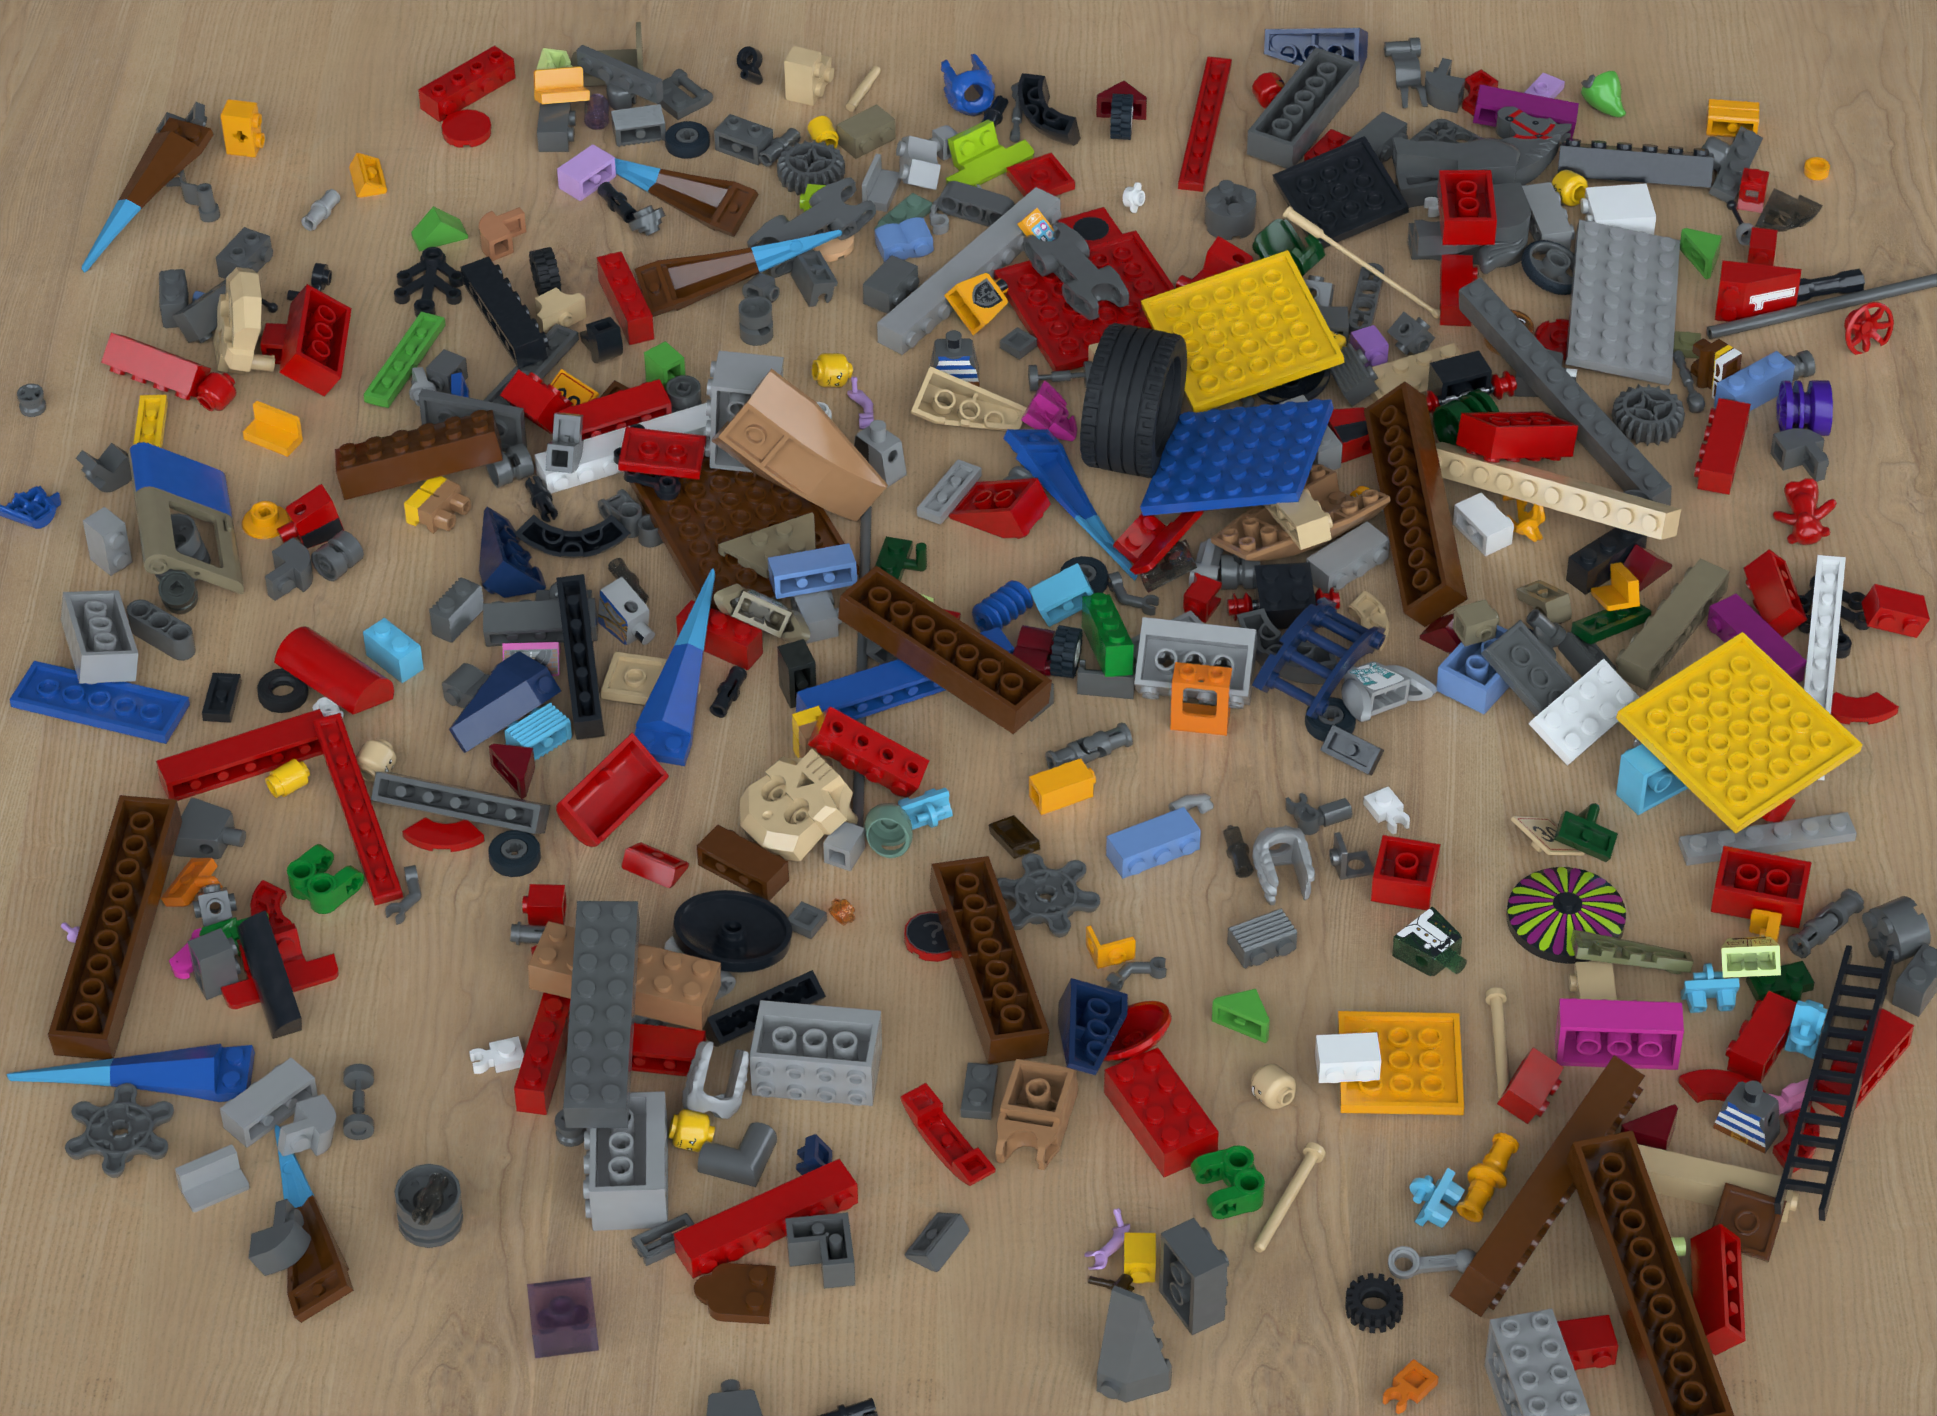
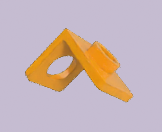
M1091 925L1086 926V946L1097 969L1118 965L1135 958L1136 940L1134 937L1100 945Z

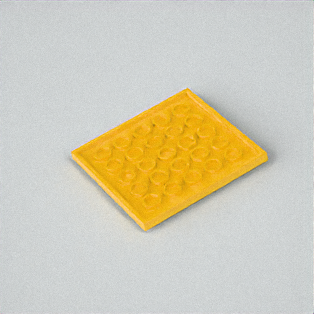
M1288 250L1141 300L1142 309L1153 330L1181 335L1186 342L1187 371L1184 395L1194 413L1204 412L1345 363L1343 353Z
M1743 632L1618 711L1616 719L1735 833L1746 828L1859 753L1863 746L1857 738Z

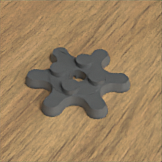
M1030 853L1022 858V867L1025 870L1023 877L1015 880L1008 878L997 879L1003 899L1012 900L1016 903V906L1008 912L1014 930H1021L1028 923L1037 925L1044 922L1049 926L1054 936L1064 937L1071 929V922L1068 917L1073 912L1083 911L1091 913L1096 911L1100 905V897L1097 893L1082 891L1076 886V883L1084 877L1087 870L1086 865L1079 860H1072L1063 868L1056 870L1046 867L1040 855ZM1047 893L1053 897L1048 901L1039 896Z
M129 1083L121 1084L115 1089L114 1100L109 1105L97 1107L87 1101L78 1102L72 1107L71 1113L76 1121L86 1126V1130L82 1135L72 1138L66 1143V1153L75 1160L93 1154L103 1156L102 1169L111 1178L121 1176L125 1169V1163L131 1161L135 1155L142 1154L155 1160L162 1159L167 1154L168 1143L164 1138L156 1136L153 1130L172 1119L174 1107L167 1101L157 1102L149 1107L138 1105L136 1103L137 1088ZM124 1128L128 1130V1134L124 1133L113 1136L115 1130Z

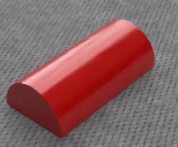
M299 627L289 633L276 652L274 663L352 715L390 701L394 697V686L388 678L309 627Z

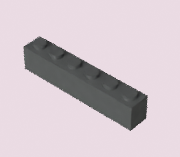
M376 772L371 800L533 834L545 833L550 805L392 772Z

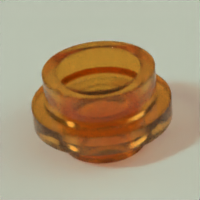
M835 898L831 901L832 906L828 911L838 923L845 926L848 922L852 923L855 920L853 914L855 909L846 899L840 901Z

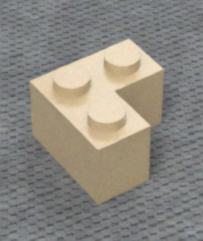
M793 46L784 60L786 100L814 106L818 98L823 96L828 82H831L833 79L834 68H831V57L821 55V52Z

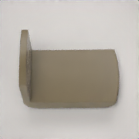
M636 22L637 49L601 50L599 52L643 71L641 22ZM574 52L571 58V65L573 67L578 66L577 52ZM583 72V86L606 85L603 80Z

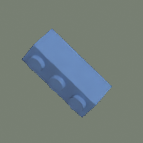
M1775 351L1718 382L1714 407H1717L1719 398L1751 404L1750 411L1778 396L1781 381H1790L1792 384L1795 365L1778 351Z
M849 543L768 558L769 580L776 599L848 587L858 581L856 561Z
M1185 807L1108 835L1106 856L1122 879L1200 850L1201 830Z

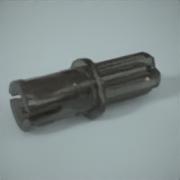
M1229 825L1223 831L1228 847L1226 854L1232 860L1236 876L1246 878L1254 872L1248 855L1249 846L1244 843L1240 828Z

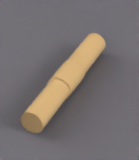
M873 66L859 84L855 93L846 104L848 111L853 112L867 94L881 72L879 67Z

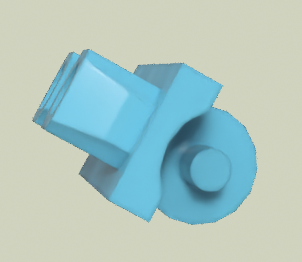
M933 788L925 791L922 796L913 799L907 797L898 801V805L901 806L911 820L912 830L925 825H929L931 828L938 826V821L953 816L949 802V791L946 788L939 790Z
M1705 963L1703 972L1693 973V980L1684 982V988L1680 991L1681 1000L1687 1001L1690 1013L1706 1011V999L1716 998L1718 1011H1732L1735 1007L1736 994L1740 988L1739 978L1724 979L1722 971L1713 972L1712 964Z
M1798 1000L1786 1041L1785 1051L1798 1052L1814 1059L1828 1010L1823 1008V1004L1812 1000H1806L1805 1002Z
M1447 1168L1442 1178L1438 1179L1435 1185L1432 1183L1433 1178L1429 1175H1426L1425 1178L1413 1179L1409 1187L1414 1195L1413 1201L1417 1204L1425 1201L1414 1221L1415 1223L1423 1227L1428 1220L1440 1228L1445 1226L1453 1211L1441 1204V1199L1455 1207L1465 1189L1452 1181L1456 1172Z

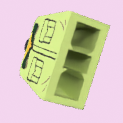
M1771 937L1729 938L1721 947L1723 978L1781 975L1780 945Z

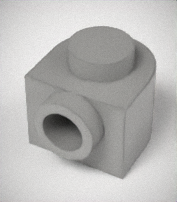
M948 125L932 130V138L929 139L938 142L937 156L943 161L952 158L947 139L958 134Z

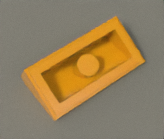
M356 153L349 166L356 196L368 197L386 194L387 187L380 160Z

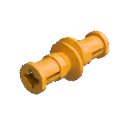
M1506 1133L1494 1134L1492 1139L1493 1145L1489 1153L1485 1155L1482 1163H1477L1467 1173L1470 1183L1468 1193L1464 1201L1458 1203L1456 1210L1460 1216L1468 1221H1482L1484 1216L1483 1210L1487 1202L1491 1200L1495 1188H1505L1508 1184L1507 1178L1503 1173H1505L1512 1154L1518 1151L1519 1143L1515 1138Z

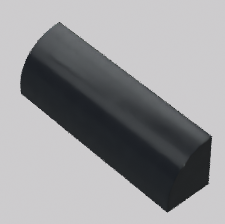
M266 911L257 913L244 920L238 926L237 933L272 1039L302 1031V1018Z
M813 970L709 1016L703 1031H705L707 1039L713 1042L715 1047H719L755 1030L760 1000L811 1005L824 999L826 995Z

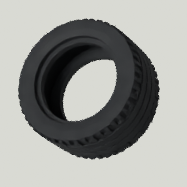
M1113 323L1105 329L1094 355L1083 403L1080 451L1082 460L1087 466L1146 478H1152L1155 475L1166 443L1178 423L1182 408L1187 371V347L1181 335Z

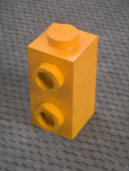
M1080 758L1029 776V797L1040 814L1044 815L1093 797L1096 777L1090 767L1087 768Z

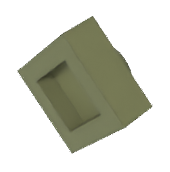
M1675 331L1673 353L1680 350L1685 358L1699 359L1692 350L1694 343L1701 340V333Z

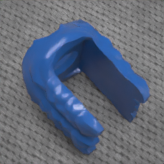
M971 54L972 70L956 75L947 59L942 61L941 71L944 72V93L946 94L948 104L955 111L968 116H977L991 106L995 95V84L992 81V75L989 73V70L976 54ZM971 85L974 86L980 95L974 101H968L964 97L965 91Z

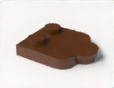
M738 1263L720 1264L714 1268L712 1275H704L695 1282L694 1294L701 1303L708 1305L710 1316L717 1321L770 1324L777 1274L776 1266Z

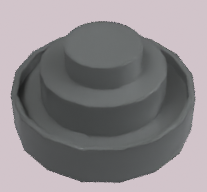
M652 205L633 213L635 219L628 224L631 231L638 229L639 233L645 232L647 236L660 230L658 225L662 223L661 218L666 215L662 207L654 210Z

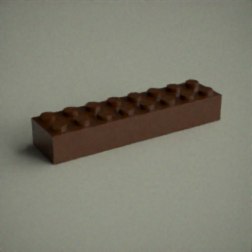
M875 566L840 595L839 620L1010 733H1016L1049 704L1051 679L878 566Z
M989 856L933 863L931 865L929 889L987 1063L994 1064L1015 1061L1016 1059L1022 1060L1047 1056L1050 1031Z

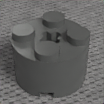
M1223 180L1218 186L1212 188L1205 197L1204 220L1209 234L1216 238L1218 236L1222 237L1225 240H1232V236H1240V239L1249 236L1255 229L1256 192L1245 186L1234 184L1230 180Z
M1901 896L1874 907L1862 915V921L1867 928L1870 938L1868 947L1874 957L1880 956L1886 961L1888 950L1894 951V964L1915 956L1924 943L1930 944L1931 934L1928 922L1923 913L1917 914L1913 908L1917 904L1911 898Z

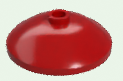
M1143 1001L1129 1005L1127 1017L1103 1061H1126L1150 1051L1162 1039L1170 1026L1172 1015L1167 1005L1159 1001Z

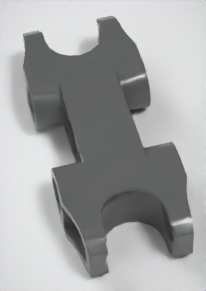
M851 177L844 178L835 183L828 184L815 192L809 200L812 208L791 221L784 215H778L766 222L749 238L747 245L748 248L835 230H841L842 235L837 238L845 240L859 232L875 216L876 207L871 200H866L858 205L845 204L844 202L851 198L857 189L855 186L856 182ZM795 257L769 268L768 274L773 278H777L792 272Z
M1059 222L1053 225L1054 241H1042L1035 235L1023 237V249L1033 268L1041 276L1054 273L1064 283L1062 285L1063 296L1076 312L1089 320H1094L1099 317L1098 301H1111L1118 307L1129 305V292L1120 275L1110 265L1098 269L1088 259L1090 250L1087 242L1074 229Z

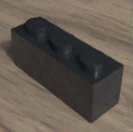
M1617 527L1613 528L1569 556L1566 581L1584 595H1587L1591 592V588L1599 587L1611 579L1610 564L1620 562L1624 564L1636 544L1646 548L1647 536Z

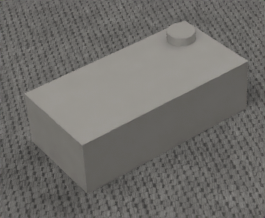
M119 590L63 592L61 623L79 683L96 684L136 681L138 650Z

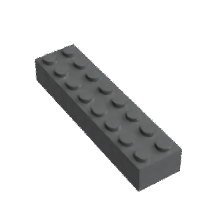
M577 901L563 1104L566 1128H628L640 929L638 901Z

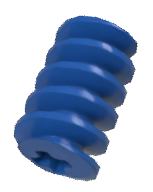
M1014 580L1008 581L1004 586L998 588L996 592L991 593L989 597L984 598L981 603L973 607V621L980 632L1000 627L1002 630L1003 626H1008L1011 620H1016L1019 615L1024 614L1026 608L1031 609L1033 599L1029 590L1023 584Z

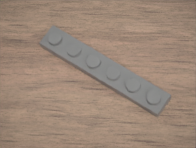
M1848 812L1749 826L1738 833L1728 829L1679 837L1678 845L1686 865L1689 866L1720 861L1723 846L1770 854L1855 841L1857 832Z

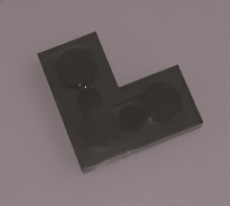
M1186 539L1181 542L1178 541L1163 557L1164 562L1157 564L1149 572L1140 574L1143 585L1148 593L1197 568L1191 547Z

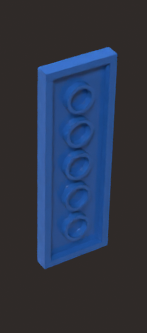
M38 661L32 663L10 698V704L13 708L167 744L190 706L189 697L132 683H79L76 670Z

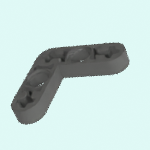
M1436 119L1410 140L1462 143L1456 140H1466L1469 142L1482 137L1447 119Z

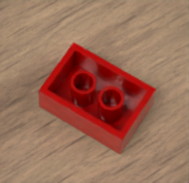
M1439 170L1437 198L1442 245H1495L1497 216L1491 170Z
M1723 846L1714 887L1711 912L1751 919L1753 909L1782 914V926L1799 929L1812 862Z

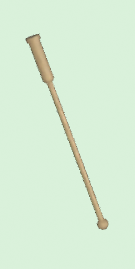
M1291 206L1286 209L1282 217L1289 219L1315 238H1322L1431 312L1433 318H1440V309H1434L1326 236L1321 228L1294 211Z

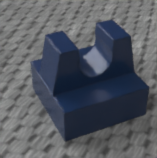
M817 1134L806 1137L805 1146L797 1150V1155L803 1160V1162L796 1164V1170L801 1175L832 1162L833 1151Z

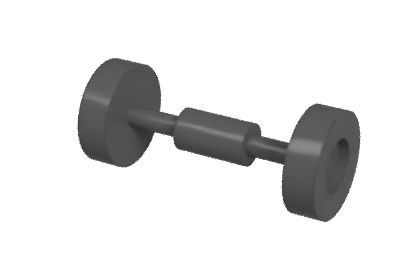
M1084 361L1083 372L1070 373V370L1052 371L1051 374L1038 375L1037 365H1028L1030 392L1039 389L1038 380L1061 382L1071 381V378L1084 377L1086 388L1092 361Z
M353 1064L344 1070L343 1082L346 1087L355 1090L353 1092V1112L355 1114L345 1118L343 1133L350 1139L364 1140L371 1137L374 1133V1120L370 1116L362 1114L365 1111V1092L363 1090L373 1085L374 1071L368 1065Z

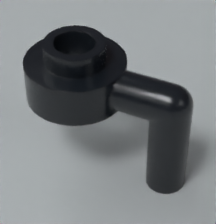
M746 46L737 55V65L742 70L740 77L756 85H760L763 82L759 70L763 58L759 50Z
M315 263L312 271L311 285L313 288L322 291L326 285L329 286L331 283L332 270H329L327 264ZM289 290L287 300L293 301L300 292Z

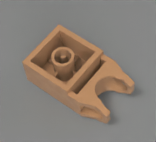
M1016 1059L1000 1106L1001 1112L997 1121L998 1141L995 1152L997 1162L1005 1163L1018 1148L1032 1147L1038 1151L1036 1158L1038 1169L1045 1170L1050 1161L1060 1150L1077 1098L1079 1087L1076 1070L1064 1066Z

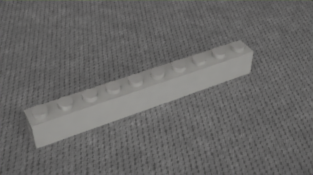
M1035 187L877 322L878 343L901 355L910 348H913L926 334L931 333L934 327L947 319L954 311L944 296L949 290L962 281L984 273H988L994 278V270L1009 265L1016 256L1024 251L1023 237H1026V235L1017 225L1023 218L1038 208L1051 226L1057 223V220L1061 218L1060 198Z

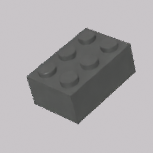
M1195 1218L1162 1232L1160 1247L1159 1292L1191 1335L1225 1320V1306L1227 1305L1226 1287L1228 1286L1227 1267H1229V1260L1222 1249H1217L1212 1242L1209 1231L1205 1227L1201 1228Z

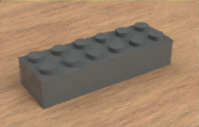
M1315 48L1248 130L1247 155L1284 168L1296 165L1359 87L1360 62Z

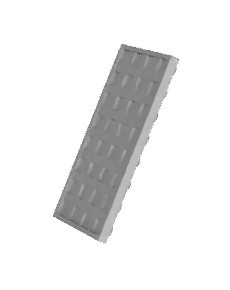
M1579 219L1576 231L1566 365L1669 386L1672 379L1680 240Z

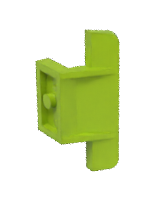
M986 120L947 139L953 165L959 172L947 177L946 182L958 181L977 187V184L981 185L1006 173L1007 167L1033 159L1034 149L1025 139L1005 149L1004 146L998 143L994 122Z

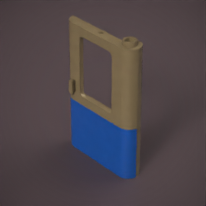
M141 442L131 446L128 456L143 562L146 571L151 574H162L169 569L186 572L192 578L243 594L242 573L227 480L224 472L149 443ZM170 508L214 524L220 568L183 555L176 550Z

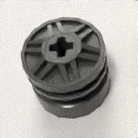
M170 514L176 550L183 555L210 564L209 553L195 521L188 515ZM169 569L167 572L162 573V574H155V576H156L158 582H160V579H161L166 573H168V572H170V571H175V570Z
M418 1165L406 1171L397 1181L394 1191L399 1231L407 1241L419 1247H439L452 1241L460 1232L463 1223L459 1180L452 1171L440 1165Z

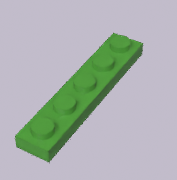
M420 312L363 394L364 402L385 408L391 406L411 377L412 368H417L446 326L444 317Z

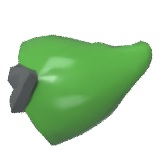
M1607 71L1596 77L1593 74L1587 80L1581 82L1583 86L1581 94L1593 108L1617 118L1626 115L1621 102V83L1615 71Z

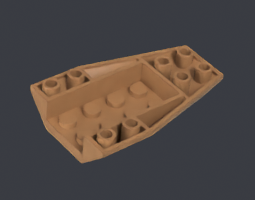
M772 368L756 386L751 397L731 421H727L711 440L753 473L832 513L856 522L888 486L821 407Z
M1321 464L1313 465L1304 489L1307 488L1314 501L1318 500L1322 510L1329 513L1333 523V528H1330L1331 540L1300 550L1264 505L1251 506L1213 536L1211 542L1247 561H1269L1295 556L1324 545L1366 521L1373 519L1391 501L1390 496L1371 488L1354 498L1339 491L1336 471Z

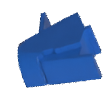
M41 486L31 488L27 493H15L12 503H8L6 506L0 505V516L35 529H41L47 526L54 518L56 508L61 505L60 495L56 492L52 496L47 497L46 492Z

